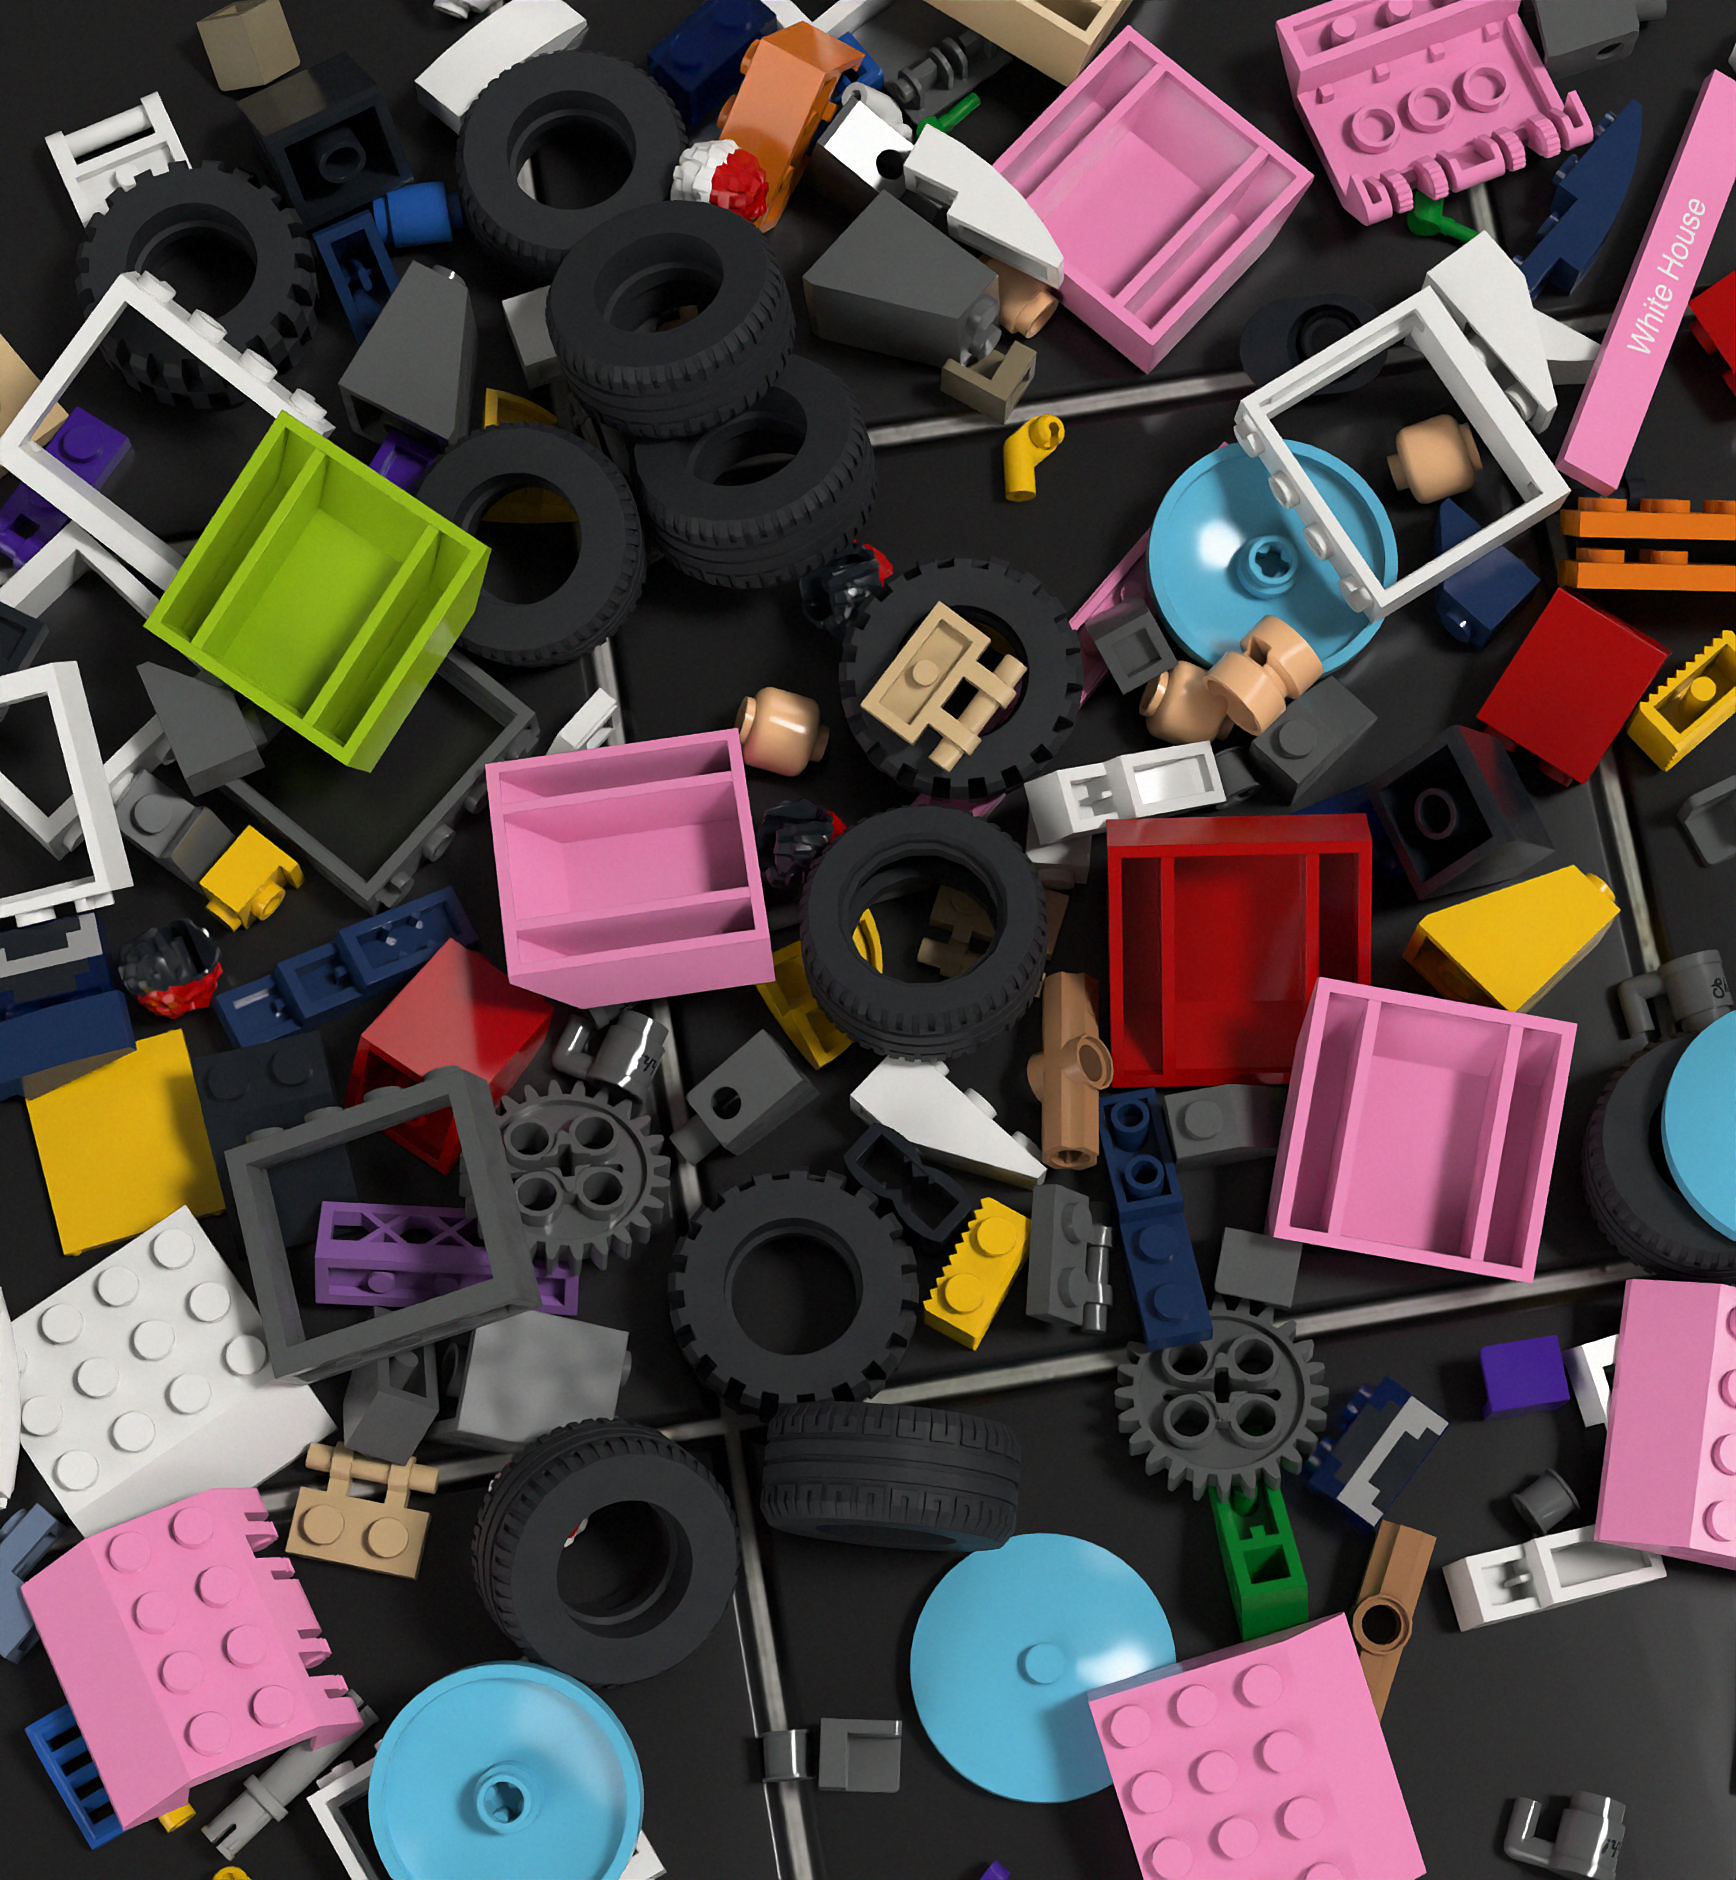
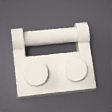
M158 92L140 98L142 104L68 135L64 136L62 131L44 137L84 229L94 213L100 212L105 215L109 211L105 199L114 190L122 187L127 192L136 186L134 176L148 169H151L153 176L169 172L168 163L186 160L189 169H192ZM152 127L155 132L152 135L76 165L74 160L77 157Z

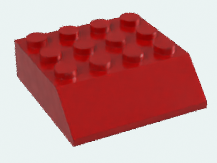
M1366 813L1106 819L1110 1056L1114 1069L1111 1087L1290 1084L1297 1040L1317 977L1371 986L1372 837Z

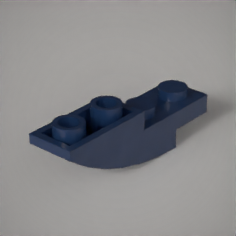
M1632 99L1618 116L1609 111L1594 128L1593 141L1591 142L1593 145L1582 158L1573 153L1554 175L1551 184L1557 187V190L1549 208L1552 214L1546 219L1533 239L1538 246L1526 259L1519 254L1512 259V262L1525 275L1531 302L1538 297L1550 282L1570 296L1588 273L1605 245L1628 192L1637 162L1642 133L1643 105L1635 99Z
M1155 1087L1100 1097V1155L1110 1203L1113 1204L1112 1213L1115 1227L1118 1230V1241L1133 1304L1137 1305L1148 1352L1212 1340L1213 1326L1183 1213L1184 1200Z

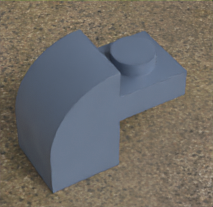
M38 1503L29 1512L25 1509L16 1512L0 1530V1654L16 1664L22 1660L40 1639L20 1591L21 1586L27 1582L24 1578L68 1529L50 1511Z

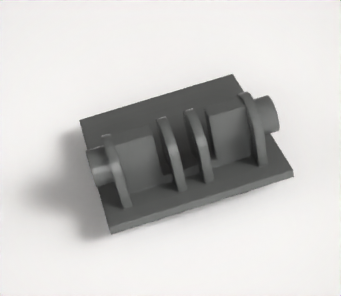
M898 0L851 33L883 71L885 91L897 102L916 127H918L921 120L928 116H936L1013 61V58L1005 49L924 0Z

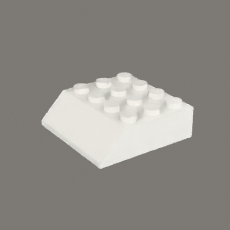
M186 1205L11 1322L20 1376V1443L84 1538L212 1488H256L307 1453L311 1442L320 1444L339 1431L309 1384L302 1386L275 1379L259 1310Z

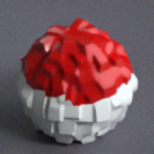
M724 139L695 143L692 148L683 151L679 158V165L681 166H675L673 173L674 182L671 188V201L706 202L733 211L752 223H755L760 216L767 212L765 199L769 192V183L766 182V171L760 167L757 157L738 147L734 140Z

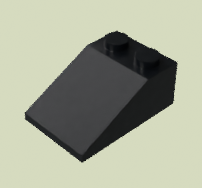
M319 1030L191 1059L203 1119L240 1261L248 1259L224 1151L246 1144V1136L255 1131L272 1127L287 1130L304 1124V1116L312 1111L327 1107H341L329 1049ZM348 1142L267 1170L285 1250L317 1243L322 1201L361 1203ZM334 1225L333 1239L367 1232V1230L362 1226Z

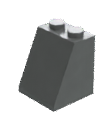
M884 189L802 276L810 332L820 339L942 368L948 358L966 367L975 357L978 360L984 359L995 348L1002 334L998 274Z
M414 260L412 261L338 382L352 431L382 445L390 430L393 429L441 454L446 452L445 448L449 445H455L462 436H469L478 333L468 288L465 287L466 284L463 279L453 271L439 265H435L430 269Z
M530 1310L435 1342L439 1412L421 1440L513 1454L524 1450V1447L530 1442H536L537 1437L545 1433L550 1435L551 1430L559 1426L564 1428L567 1423L576 1421L580 1424L582 1420L589 1418L596 1421L598 1417L610 1420L619 1418L618 1415H615L619 1389H622L628 1380L632 1362L631 1353L626 1350L629 1332Z

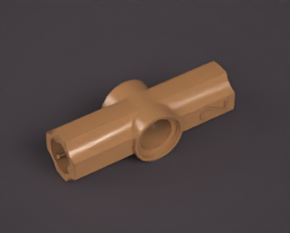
M1061 971L1045 978V987L1042 991V1051L1032 1054L1028 1060L1027 1075L1033 1093L1042 1102V1163L1054 1169L1083 1170L1097 1165V1156L1099 1155V1091L1109 1087L1113 1080L1114 1069L1109 1050L1103 1041L1099 1039V980L1086 973L1075 974Z
M1382 1519L1378 1525L1355 1603L1347 1614V1622L1379 1723L1384 1712L1402 1649L1412 1634V1617L1437 1538L1422 1531ZM1376 1605H1383L1388 1608L1396 1621V1628L1392 1638L1381 1644H1375L1368 1640L1362 1629V1619L1366 1611Z

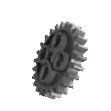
M550 1080L548 1095L542 1097L530 1085H525L523 1103L518 1104L512 1098L503 1095L500 1098V1116L496 1114L531 1260L533 1261L536 1256L544 1258L547 1275L554 1273L559 1261H568L574 1276H579L582 1269V1260L591 1258L601 1271L606 1270L608 1251L610 1250L627 1260L631 1255V1238L647 1244L650 1239V1223L661 1224L664 1211L663 1202H668L671 1181L668 1178L671 1161L670 1157L662 1156L663 1135L649 1136L650 1116L644 1115L630 1120L632 1100L628 1098L612 1107L608 1104L609 1088L603 1087L598 1091L594 1098L585 1097L584 1083L579 1080L574 1085L571 1094H562L557 1081ZM593 1143L599 1144L604 1148L597 1150L588 1149L582 1145ZM523 1149H534L540 1153L534 1155H525L518 1151ZM461 1152L460 1173L462 1175H460L459 1195L466 1197V1218L478 1219L464 1155ZM602 1198L607 1199L613 1203L608 1205H597L595 1203L590 1202V1200ZM541 1204L548 1207V1209L532 1211L525 1208V1206ZM478 1220V1237L482 1240L484 1238L480 1221Z
M1216 1294L1212 1310H1208L1213 1326L1212 1340L1148 1352L1147 1345L1133 1341L1128 1342L1127 1359L1132 1364H1119L1117 1368V1382L1125 1387L1115 1390V1407L1126 1410L1118 1415V1429L1120 1433H1134L1129 1439L1128 1452L1131 1456L1150 1452L1146 1459L1145 1473L1148 1476L1158 1473L1165 1467L1169 1470L1168 1490H1175L1187 1479L1193 1482L1192 1492L1194 1500H1200L1207 1486H1216L1221 1503H1227L1231 1486L1240 1485L1245 1496L1249 1500L1255 1499L1257 1480L1262 1478L1269 1487L1276 1491L1280 1488L1281 1481L1279 1467L1298 1475L1302 1467V1458L1298 1451L1313 1455L1317 1451L1318 1438L1313 1432L1325 1431L1327 1414L1318 1408L1327 1406L1329 1399V1388L1317 1385L1324 1380L1325 1366L1321 1362L1307 1363L1313 1356L1314 1343L1312 1340L1292 1343L1296 1336L1297 1326L1294 1320L1284 1323L1279 1328L1273 1326L1275 1307L1269 1305L1256 1317L1249 1314V1299L1242 1298L1236 1310L1232 1311L1226 1309L1222 1294ZM1182 1360H1192L1199 1363L1203 1370L1188 1376L1176 1372L1172 1366ZM1244 1360H1260L1268 1366L1269 1370L1262 1374L1252 1375L1240 1370L1238 1364ZM1214 1393H1227L1228 1403H1217ZM1275 1393L1280 1396V1399L1275 1401L1268 1396ZM1169 1394L1175 1399L1167 1402L1163 1399V1396ZM1191 1420L1203 1425L1206 1430L1198 1436L1187 1437L1177 1433L1173 1427L1181 1421ZM1249 1420H1260L1268 1424L1272 1430L1262 1436H1251L1243 1432L1239 1426Z

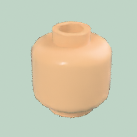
M1442 414L1399 430L1396 435L1398 453L1387 456L1390 471L1398 492L1410 488L1414 498L1421 504H1431L1470 490L1475 484V472L1483 469L1469 423L1466 422L1459 425L1456 419L1448 414Z
M1178 661V665L1147 682L1141 697L1139 713L1146 717L1147 729L1153 737L1175 746L1210 740V743H1212L1215 738L1224 741L1228 737L1234 722L1226 715L1227 698L1223 695L1212 697L1206 691L1202 678L1208 670L1186 661Z
M773 687L761 689L754 698L746 696L739 707L733 727L738 728L743 762L749 766L787 777L801 774L809 760L819 763L827 746L829 727L820 724L821 714L816 701Z

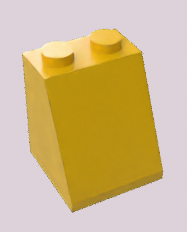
M1571 865L1428 914L1418 923L1402 957L1446 1000L1526 1014L1601 941L1621 909L1613 903L1615 896L1603 880L1592 873L1584 875L1575 865Z

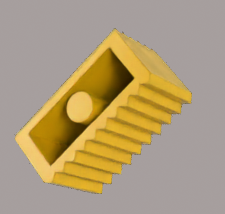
M1722 630L1718 638H1713L1709 646L1703 647L1700 654H1695L1690 662H1685L1682 669L1676 670L1672 678H1667L1663 686H1658L1654 694H1649L1645 702H1639L1628 721L1626 734L1661 770L1669 771L1736 712V635L1732 631Z
M990 1197L980 1199V1206L978 1210L974 1211L973 1221H969L967 1231L961 1233L960 1243L955 1244L954 1254L948 1257V1265L942 1267V1274L940 1278H936L935 1288L929 1290V1300L923 1301L922 1317L924 1324L976 1351L1030 1254L1031 1220Z

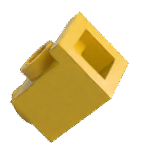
M248 825L201 879L199 884L208 900H210L205 906L207 912L224 927L235 932L240 925L247 930L256 918H259L261 921L267 919L282 902L285 896L283 887L290 883L298 890L305 882V878L299 864Z

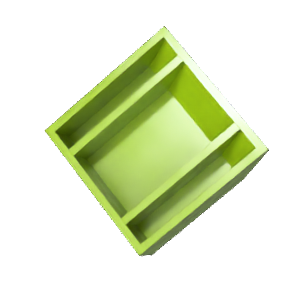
M281 410L143 627L344 765L371 773L474 614L491 548L288 412Z

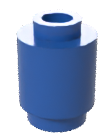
M445 180L404 185L372 200L375 224L384 244L394 243L396 249L454 241L452 229L464 227L459 191L447 192Z

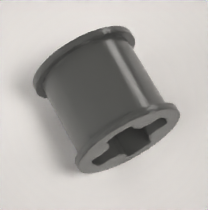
M1242 746L1231 747L1214 754L1226 797L1225 802L1215 805L1216 809H1225L1237 805L1255 795L1262 788L1261 783L1256 782L1243 756L1244 749Z
M1547 1468L1542 1477L1519 1494L1513 1493L1511 1495V1500L1516 1510L1539 1537L1547 1536L1546 1532L1572 1512L1578 1513L1581 1510L1571 1489L1551 1468Z
M782 1730L759 1734V1737L763 1738L766 1776L762 1778V1782H790L816 1778V1774H812L810 1735L813 1734V1730Z

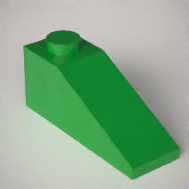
M1262 1425L1241 1429L1251 1436L1265 1435ZM1261 1478L1256 1481L1255 1499L1249 1500L1243 1493L1240 1485L1231 1486L1227 1503H1221L1216 1486H1207L1227 1584L1242 1641L1246 1642L1307 1623L1308 1586L1280 1488L1275 1491Z

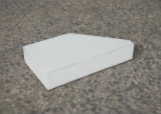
M599 688L558 733L546 755L599 748L620 724L617 701L603 689Z

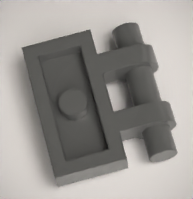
M1058 1184L1033 1185L1026 1315L1059 1327L1081 1326L1080 1331L1083 1333H1106L1107 1309L1114 1308L1115 1287L1109 1285L1110 1252L1117 1250L1118 1230L1112 1228L1113 1204L1101 1201L1089 1202L1088 1196Z

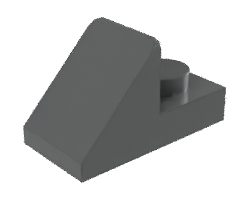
M145 769L139 770L114 804L121 836L203 897H207L199 882L237 838L206 806L194 807Z

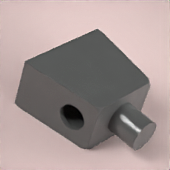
M1521 0V7L1527 33L1553 82L1629 56L1639 34V22L1665 18L1667 2L1666 0Z
M851 96L816 142L802 182L856 217L864 211L883 189L931 225L944 208L906 188L903 165L914 145L862 102Z
M762 1029L687 1094L685 1098L697 1114L672 1133L669 1138L692 1166H695L721 1144L724 1148L738 1156L813 1101L820 1093L785 1048ZM741 1099V1108L738 1114L731 1119H727L726 1110L730 1103Z

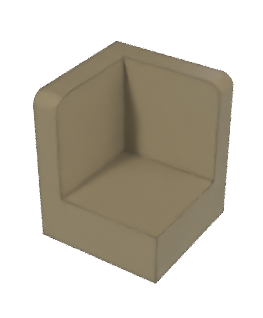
M245 0L234 2L196 22L219 88L222 91L266 85L300 64V59L279 0Z
M1015 340L1006 355L993 349L982 360H978L975 357L967 367L948 358L941 369L940 391L1004 425L1035 375L1037 352Z

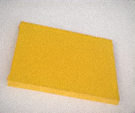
M182 1029L169 1030L160 1035L135 1041L136 1051L33 1100L25 1098L63 1252L66 1257L79 1256L82 1252L138 1237L185 1205L197 1220L212 1215L219 1216L227 1211Z

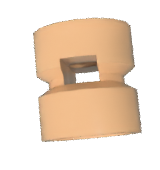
M1265 615L1241 639V653L1227 652L1202 678L1204 688L1212 697L1223 695L1227 698L1226 715L1240 728L1255 736H1261L1285 712V698L1298 699L1324 672L1321 661L1306 640L1292 627L1273 615Z

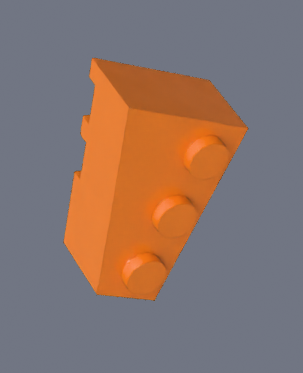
M800 21L765 36L761 40L756 39L750 45L740 66V72L746 76L738 95L733 94L727 100L717 121V127L722 130L719 140H734L738 147L757 157L760 167L766 171V182L769 183V192L765 199L767 212L753 223L762 233L777 225L811 158L806 153L821 119L828 123L832 120L838 105L829 100L843 71L849 68L857 71L866 55L805 21Z

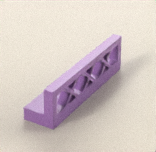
M322 1201L315 1252L316 1303L409 1307L492 1279L493 1275L486 1247L473 1246L465 1240L468 1236L478 1232L479 1218L467 1219L465 1208ZM334 1225L362 1226L370 1233L359 1241L333 1240ZM409 1229H427L436 1237L425 1244L407 1243L400 1235ZM536 1256L532 1264L543 1306L533 1310L555 1315L577 1316L579 1276H574L568 1261H559L554 1273L547 1275L544 1258Z

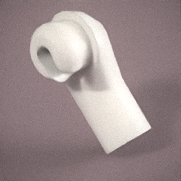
M859 82L851 83L846 87L842 95L843 106L851 96H854L913 144V130L907 124H903L901 110L893 98Z

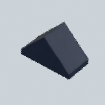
M368 209L312 233L322 270L359 345H362L400 283L372 214Z

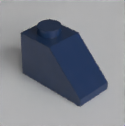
M1449 497L1440 505L1432 525L1433 559L1483 529ZM1501 545L1434 586L1435 608L1441 615L1440 619L1443 626L1453 637L1463 643L1471 641L1479 650L1483 651L1532 601L1541 579Z

